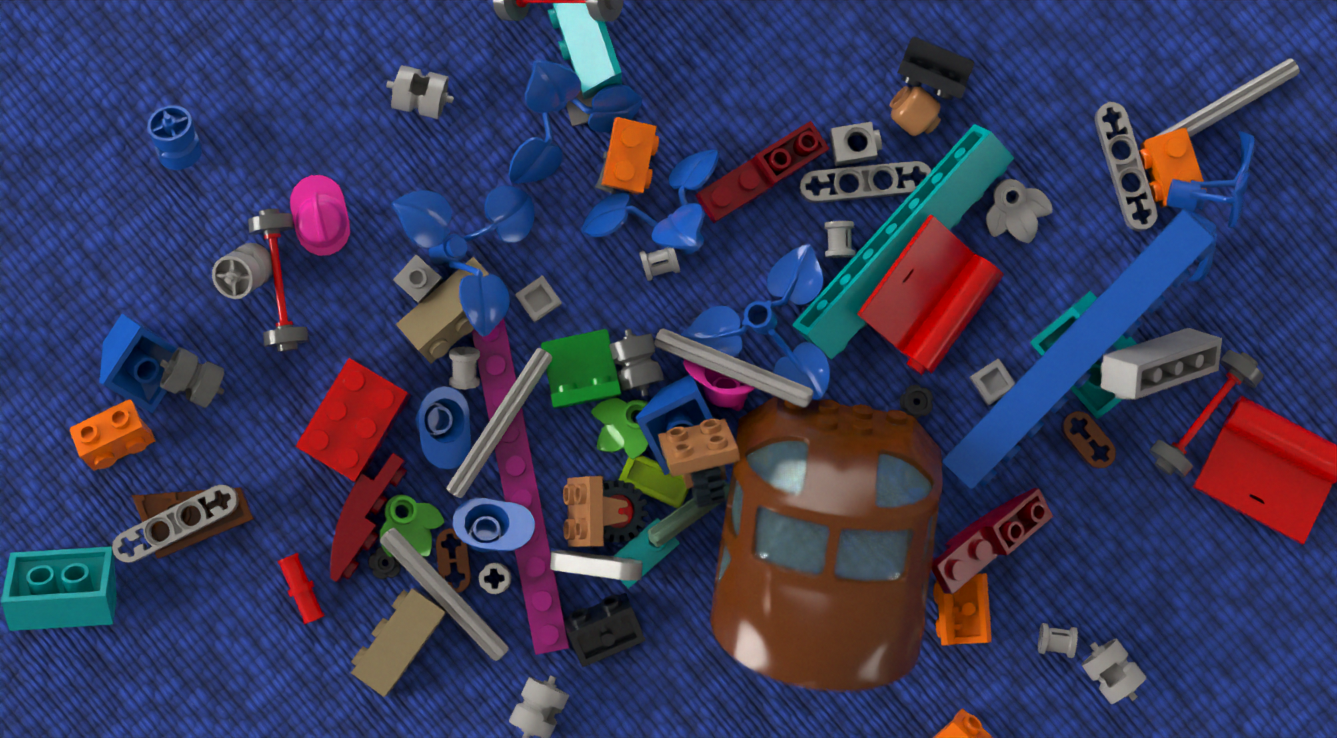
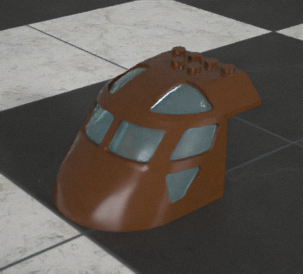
M775 396L739 418L736 445L740 461L733 462L711 607L710 624L712 631L720 645L736 660L760 674L784 683L825 691L868 690L893 683L907 675L914 668L920 656L928 582L934 555V536L943 484L941 449L913 415H907L900 410H889L887 412L874 410L862 404L855 406L841 405L830 399L811 400L809 405L803 408Z

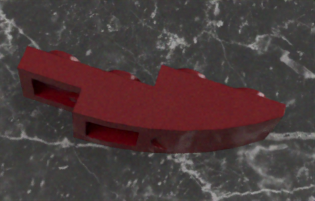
M809 121L756 154L751 160L697 192L695 197L713 224H715L727 215L743 208L820 157L830 148L812 121Z
M392 453L374 480L362 473L343 506L335 530L330 560V578L335 582H340L343 577L347 580L350 579L360 564L356 561L358 555L363 549L368 552L379 537V534L375 532L379 525L368 517L371 513L377 515L388 500L384 494L391 485L397 487L408 471L403 468L407 461L396 453Z
M1033 488L993 509L944 544L947 550L932 562V572L945 594L955 593L998 555H1009L1053 517L1039 488Z

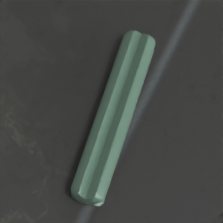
M722 480L726 500L730 484ZM692 498L648 530L650 542L656 547L662 546L721 503L697 508L695 500Z

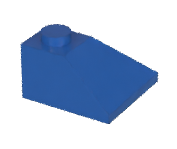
M122 313L103 341L99 382L126 399H131L135 404L153 414L167 390L160 387L161 377L165 368L160 366L162 360L168 362L178 348Z
M691 375L661 388L635 417L664 475L669 474L670 471L660 446L658 434L665 433L674 427L687 428L699 425L705 420L714 419L695 379Z

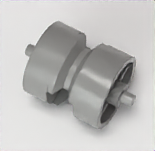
M401 65L394 82L387 81L386 87L391 88L393 92L391 108L406 112L418 109L419 114L422 116L439 119L446 102L453 103L454 97L448 96L449 76L429 72L424 76L421 69Z
M257 243L241 245L217 260L212 270V279L215 287L221 294L231 299L243 298L268 282L273 275L271 255L267 249Z
M1117 638L1101 646L1093 642L1090 645L1093 652L1081 664L1092 681L1099 680L1101 682L1099 690L1110 704H1114L1128 696L1132 701L1135 700L1137 695L1134 691L1146 680L1145 674L1135 662L1127 661L1128 652Z
M550 675L548 681L544 680V682L528 677L521 693L524 701L523 703L516 704L509 719L511 724L522 729L521 731L524 732L522 738H530V735H536L541 738L551 737L557 724L554 716L557 713H562L570 696L556 688L557 685L554 684L556 677Z

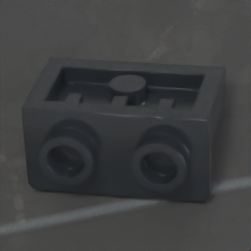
M626 593L610 595L603 599L601 603L590 608L577 609L564 618L567 634L582 668L646 641Z

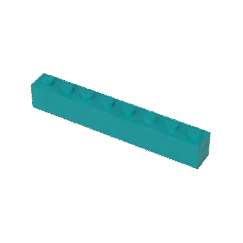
M974 124L792 326L808 342L818 346L830 360L841 353L857 331L867 325L857 315L858 311L928 216H934L948 230L955 227L971 205L982 198L984 191L991 183L1006 171L1007 166L1014 159L1011 153L991 131Z

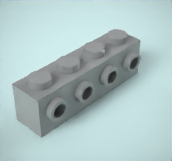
M1186 328L1106 354L1101 366V389L1114 392L1115 397L1120 399H1138L1219 371L1222 338Z

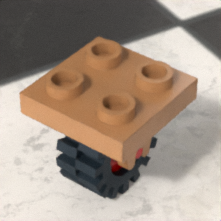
M708 419L699 425L687 428L674 427L665 433L658 434L660 446L671 476L682 475L686 489H692L697 508L725 502L722 480L727 479L725 464L740 461L738 447L726 419Z
M603 476L567 478V485L563 489V500L565 505H567L568 519L564 521L563 532L565 539L568 540V547L603 546V542H626L630 540V537H636L639 534L638 529L644 528L646 524L642 521L643 517H648V511H643V506L647 505V501L640 498L643 494L641 490L634 489V484L630 482L624 483L623 480L604 481L603 483Z

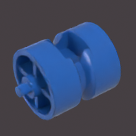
M176 105L165 106L156 110L148 120L147 129L161 164L172 170L186 169L195 164L202 154V146L195 132V126L190 113L185 108Z

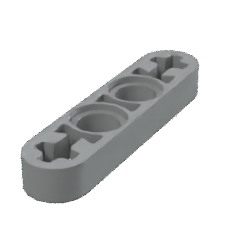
M1108 102L1102 105L1096 112L1094 117L1095 126L1124 220L1132 230L1145 231L1156 222L1157 209L1127 112L1119 103ZM1107 110H1110L1112 114L1119 115V119L1115 122L1116 131L1119 132L1121 129H1124L1125 134L1116 135L1108 140L1107 135L1113 133L1110 122L1104 123L1102 120L1107 115ZM1122 141L1129 146L1130 154L1127 159L1119 160L1113 156L1112 145L1115 142ZM1134 174L1138 177L1140 186L1136 192H1128L1123 188L1121 181L1124 175ZM1144 194L1145 199H1141L1138 203L1142 211H1148L1149 216L1144 219L1145 224H1141L1140 220L1133 219L1132 215L1137 212L1135 201L1128 205L1126 199H1134Z
M921 161L816 170L808 172L803 176L799 190L801 196L810 203L911 194L917 186H915L913 180H907L902 182L903 188L898 189L899 178L896 170H902L901 176H909L915 168L918 169L919 174H925L926 177L931 172V169ZM884 171L890 174L892 177L891 187L880 190L874 185L873 176L877 172ZM847 174L855 176L859 183L858 189L852 193L842 191L839 186L840 178ZM828 176H835L833 188L836 195H829L830 188L821 189L818 196H813L812 190H806L805 186L810 185L812 178H817L818 184H828L830 182Z
M227 485L214 486L120 533L113 541V553L122 562L132 563L139 561L232 514L239 505L238 493L234 488ZM219 491L225 495L230 494L231 499L227 501L228 508L224 510L222 506H216L210 509L214 516L209 518L208 511L200 500L205 498L206 504H210L218 499L217 493ZM188 506L197 507L201 513L200 521L194 526L185 524L182 518V513ZM159 521L165 522L170 529L168 538L161 542L155 540L151 534L153 525ZM143 529L144 537L151 545V548L147 549L146 543H142L134 548L135 555L131 556L130 553H122L121 548L125 546L124 539L136 541L142 538L139 531Z

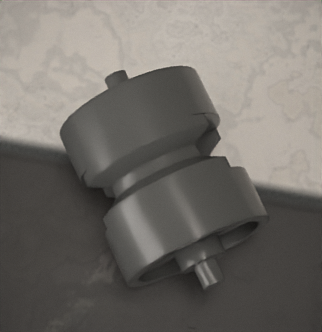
M631 329L624 330L626 337L623 340L609 345L615 364L622 365L623 368L617 376L621 392L637 389V391H641L642 397L649 395L647 388H650L651 384L664 381L661 366L657 361L651 360V356L655 353L656 349L652 334L636 336V334H632Z
M179 347L173 353L168 362L162 360L160 366L165 368L161 377L160 387L174 394L186 391V399L194 404L206 408L216 393L222 395L224 389L220 387L224 376V368L210 361L199 364L198 356L182 347Z

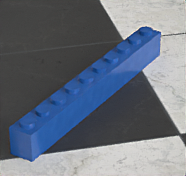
M1184 208L941 462L971 490L978 483L984 487L997 474L993 469L1001 459L1006 463L1009 462L1021 449L1017 443L1025 435L1031 439L1045 424L1041 418L1049 410L1055 414L1067 402L1068 398L1064 394L1073 385L1079 389L1093 375L1088 369L1097 360L1103 363L1104 355L1117 350L1113 344L1118 338L1123 335L1128 339L1141 325L1137 319L1146 310L1152 314L1164 302L1166 298L1162 293L1171 284L1177 288L1190 275L1186 268L1195 259L1201 263L1215 249L1211 244L1215 236Z

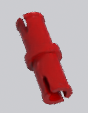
M295 553L277 561L290 588L287 590L289 597H294L304 625L325 616L312 589L315 587L313 580H308L299 559V554Z

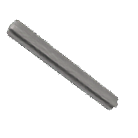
M1289 58L1156 136L1186 127L1190 138L1300 73L1299 67L1292 58Z
M660 329L655 337L654 344L659 349L805 408L812 400L813 390L809 387L672 331Z
M542 348L536 349L448 484V492L458 498H462L551 363L553 357L550 353Z
M391 528L383 534L380 543L493 661L502 658L509 649L507 644L396 528Z

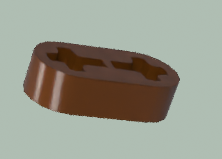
M1081 411L1072 412L1065 416L1062 420L1061 431L1082 459L1092 468L1100 469L1110 466L1115 460L1116 449L1095 421L1087 413ZM1072 418L1076 421L1084 420L1086 424L1082 429L1088 435L1087 439H1084L1080 433L1072 434L1070 432L1073 426L1070 422ZM1090 441L1097 447L1105 446L1107 448V451L1104 453L1107 459L1104 462L1101 459L1095 461L1092 459L1091 456L1095 452L1088 444Z
M453 528L443 530L436 539L439 574L447 582L446 575L452 574L451 563L457 562L458 572L465 574V580L460 581L458 588H454L453 582L447 583L459 593L466 590L471 583L468 544L461 540V546L455 549L456 559H451L449 548H443L442 541L448 540V534L451 533L455 539L460 538L456 535Z

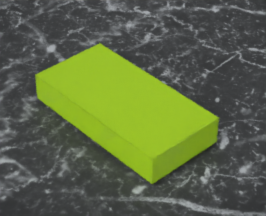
M643 455L633 460L628 457L618 479L623 480L624 483L630 482L634 484V489H640L642 493L677 509L682 506L689 491V488L686 489L682 475L674 477L671 476V473L664 475L658 462Z

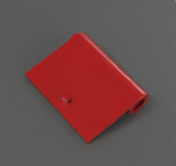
M929 215L858 311L857 315L909 359L906 365L921 376L925 371L932 374L1003 278L1004 274L991 262L973 253L939 220Z
M1240 395L1229 411L1193 488L1303 545L1332 485L1337 482V445ZM1249 495H1251V496H1253V497H1255V498L1261 500L1262 503H1261L1260 501H1258V500H1256V499L1250 497Z

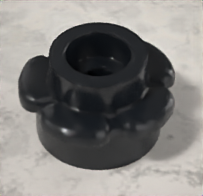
M911 385L906 388L905 394L901 395L900 406L902 409H905L907 415H913L917 419L921 415L926 416L931 412L933 408L931 403L933 395L928 388ZM914 399H919L920 404L915 405L913 402Z
M382 546L376 548V552L369 556L368 565L372 568L373 575L378 579L394 578L401 571L398 560L394 556L389 557ZM384 559L388 560L389 562L387 566H384L382 564V561Z

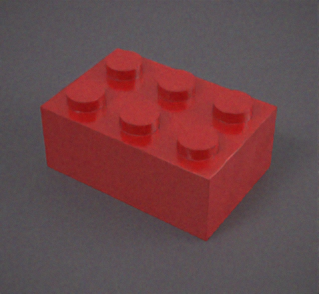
M348 358L295 447L352 481L357 482L362 473L365 474L410 399L411 394Z

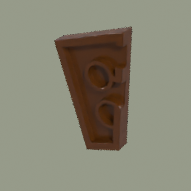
M242 487L234 488L239 496V505L232 514L155 552L157 559L166 557L254 520V515ZM206 490L131 496L140 518L144 522ZM219 491L217 493L218 499L210 504H206L205 498L200 500L206 507L209 518L214 516L210 509L216 506H222L224 510L228 508L227 501L231 499L230 494L225 495ZM195 506L185 508L182 513L183 521L189 526L196 525L201 518L199 509ZM163 521L155 523L151 529L152 537L160 542L166 540L170 533L169 526Z

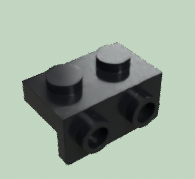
M914 36L910 40L897 73L903 75V81L913 86L921 87L923 83L935 88L934 93L942 98L952 100L955 96L961 99L973 69L974 61Z

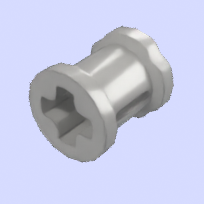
M825 222L824 228L828 230V250L825 251V257H854L856 254L855 250L852 249L851 234L854 222Z
M666 247L650 253L645 251L639 252L647 281L653 280V276L674 271L675 274L680 272L674 248Z
M456 347L449 351V358L452 359V376L449 378V385L453 388L470 389L480 385V378L476 376V360L480 357L478 349L473 347Z
M501 563L488 564L479 574L480 586L489 594L504 592L511 584V572ZM494 568L497 569L498 574H504L505 577L504 581L499 582L498 588H494L493 583L486 580V576L491 575Z
M1042 623L1038 638V652L1044 654L1046 651L1065 653L1067 657L1073 658L1077 647V628L1071 627L1069 630L1051 628L1047 623Z

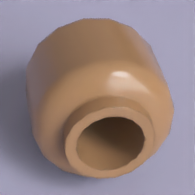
M903 87L894 96L889 105L892 108V120L911 136H917L923 132L930 134L941 120L938 117L941 108L940 103L922 87Z

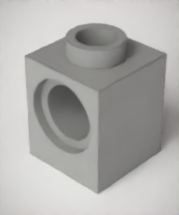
M872 122L835 127L830 130L829 134L835 166L875 160L878 155L877 150H882L880 131L873 130ZM854 135L862 137L865 140L866 148L860 152L851 150L847 143L848 138Z
M417 255L393 279L418 303L422 302L445 282L439 274Z

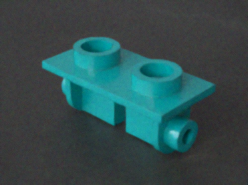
M656 518L613 557L642 561L643 577L680 543L675 537L660 547H656L650 542L648 530L660 522L659 518ZM638 580L621 581L629 589Z

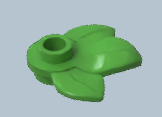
M611 398L596 405L591 413L596 419L605 424L598 437L597 449L613 453L624 448L632 460L642 455L649 444L639 424L633 422V416L641 412L648 402L632 400L626 403L621 399Z
M407 495L392 497L384 508L386 522L380 529V539L389 529L396 528L423 557H428L432 548L430 530L444 524L441 513L429 503H416L414 499ZM397 507H402L406 510L405 518H399L396 515L395 510ZM382 545V548L385 551V553L389 557H393V555Z

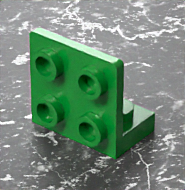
M606 329L550 340L541 344V348L553 357L546 371L551 390L552 405L555 410L622 396L615 362L612 359L609 348L611 344L609 334Z

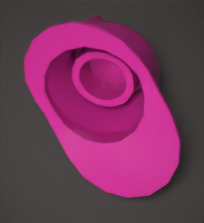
M311 175L302 179L294 187L290 197V208L296 235L300 244L307 251L316 255H331L339 251L347 243L350 235V222L344 195L340 186L326 176Z
M684 359L683 364L686 371L702 384L706 399L715 406L730 407L740 411L744 407L748 393L755 389L745 383Z

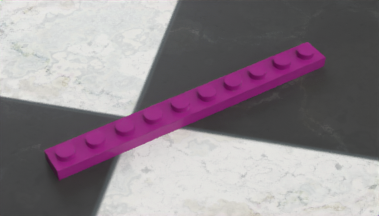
M504 318L487 336L482 337L475 329L472 330L474 346L480 351V357L477 361L489 421L517 380ZM521 407L495 447V453L505 502L524 506L532 513L535 520V532L530 541L523 547L516 549L515 554L535 655L570 647L555 571L550 569L551 551Z

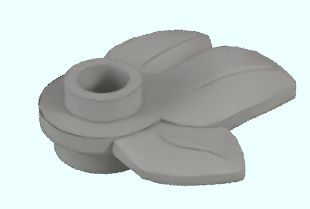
M1005 179L998 183L994 189V204L987 212L986 224L993 237L999 236L1008 230L1016 239L1030 243L1037 232V217L1051 214L1052 205L1047 196L1039 189L1025 188L1018 180ZM1014 190L1016 198L1013 202H1008L1006 195L1009 191Z

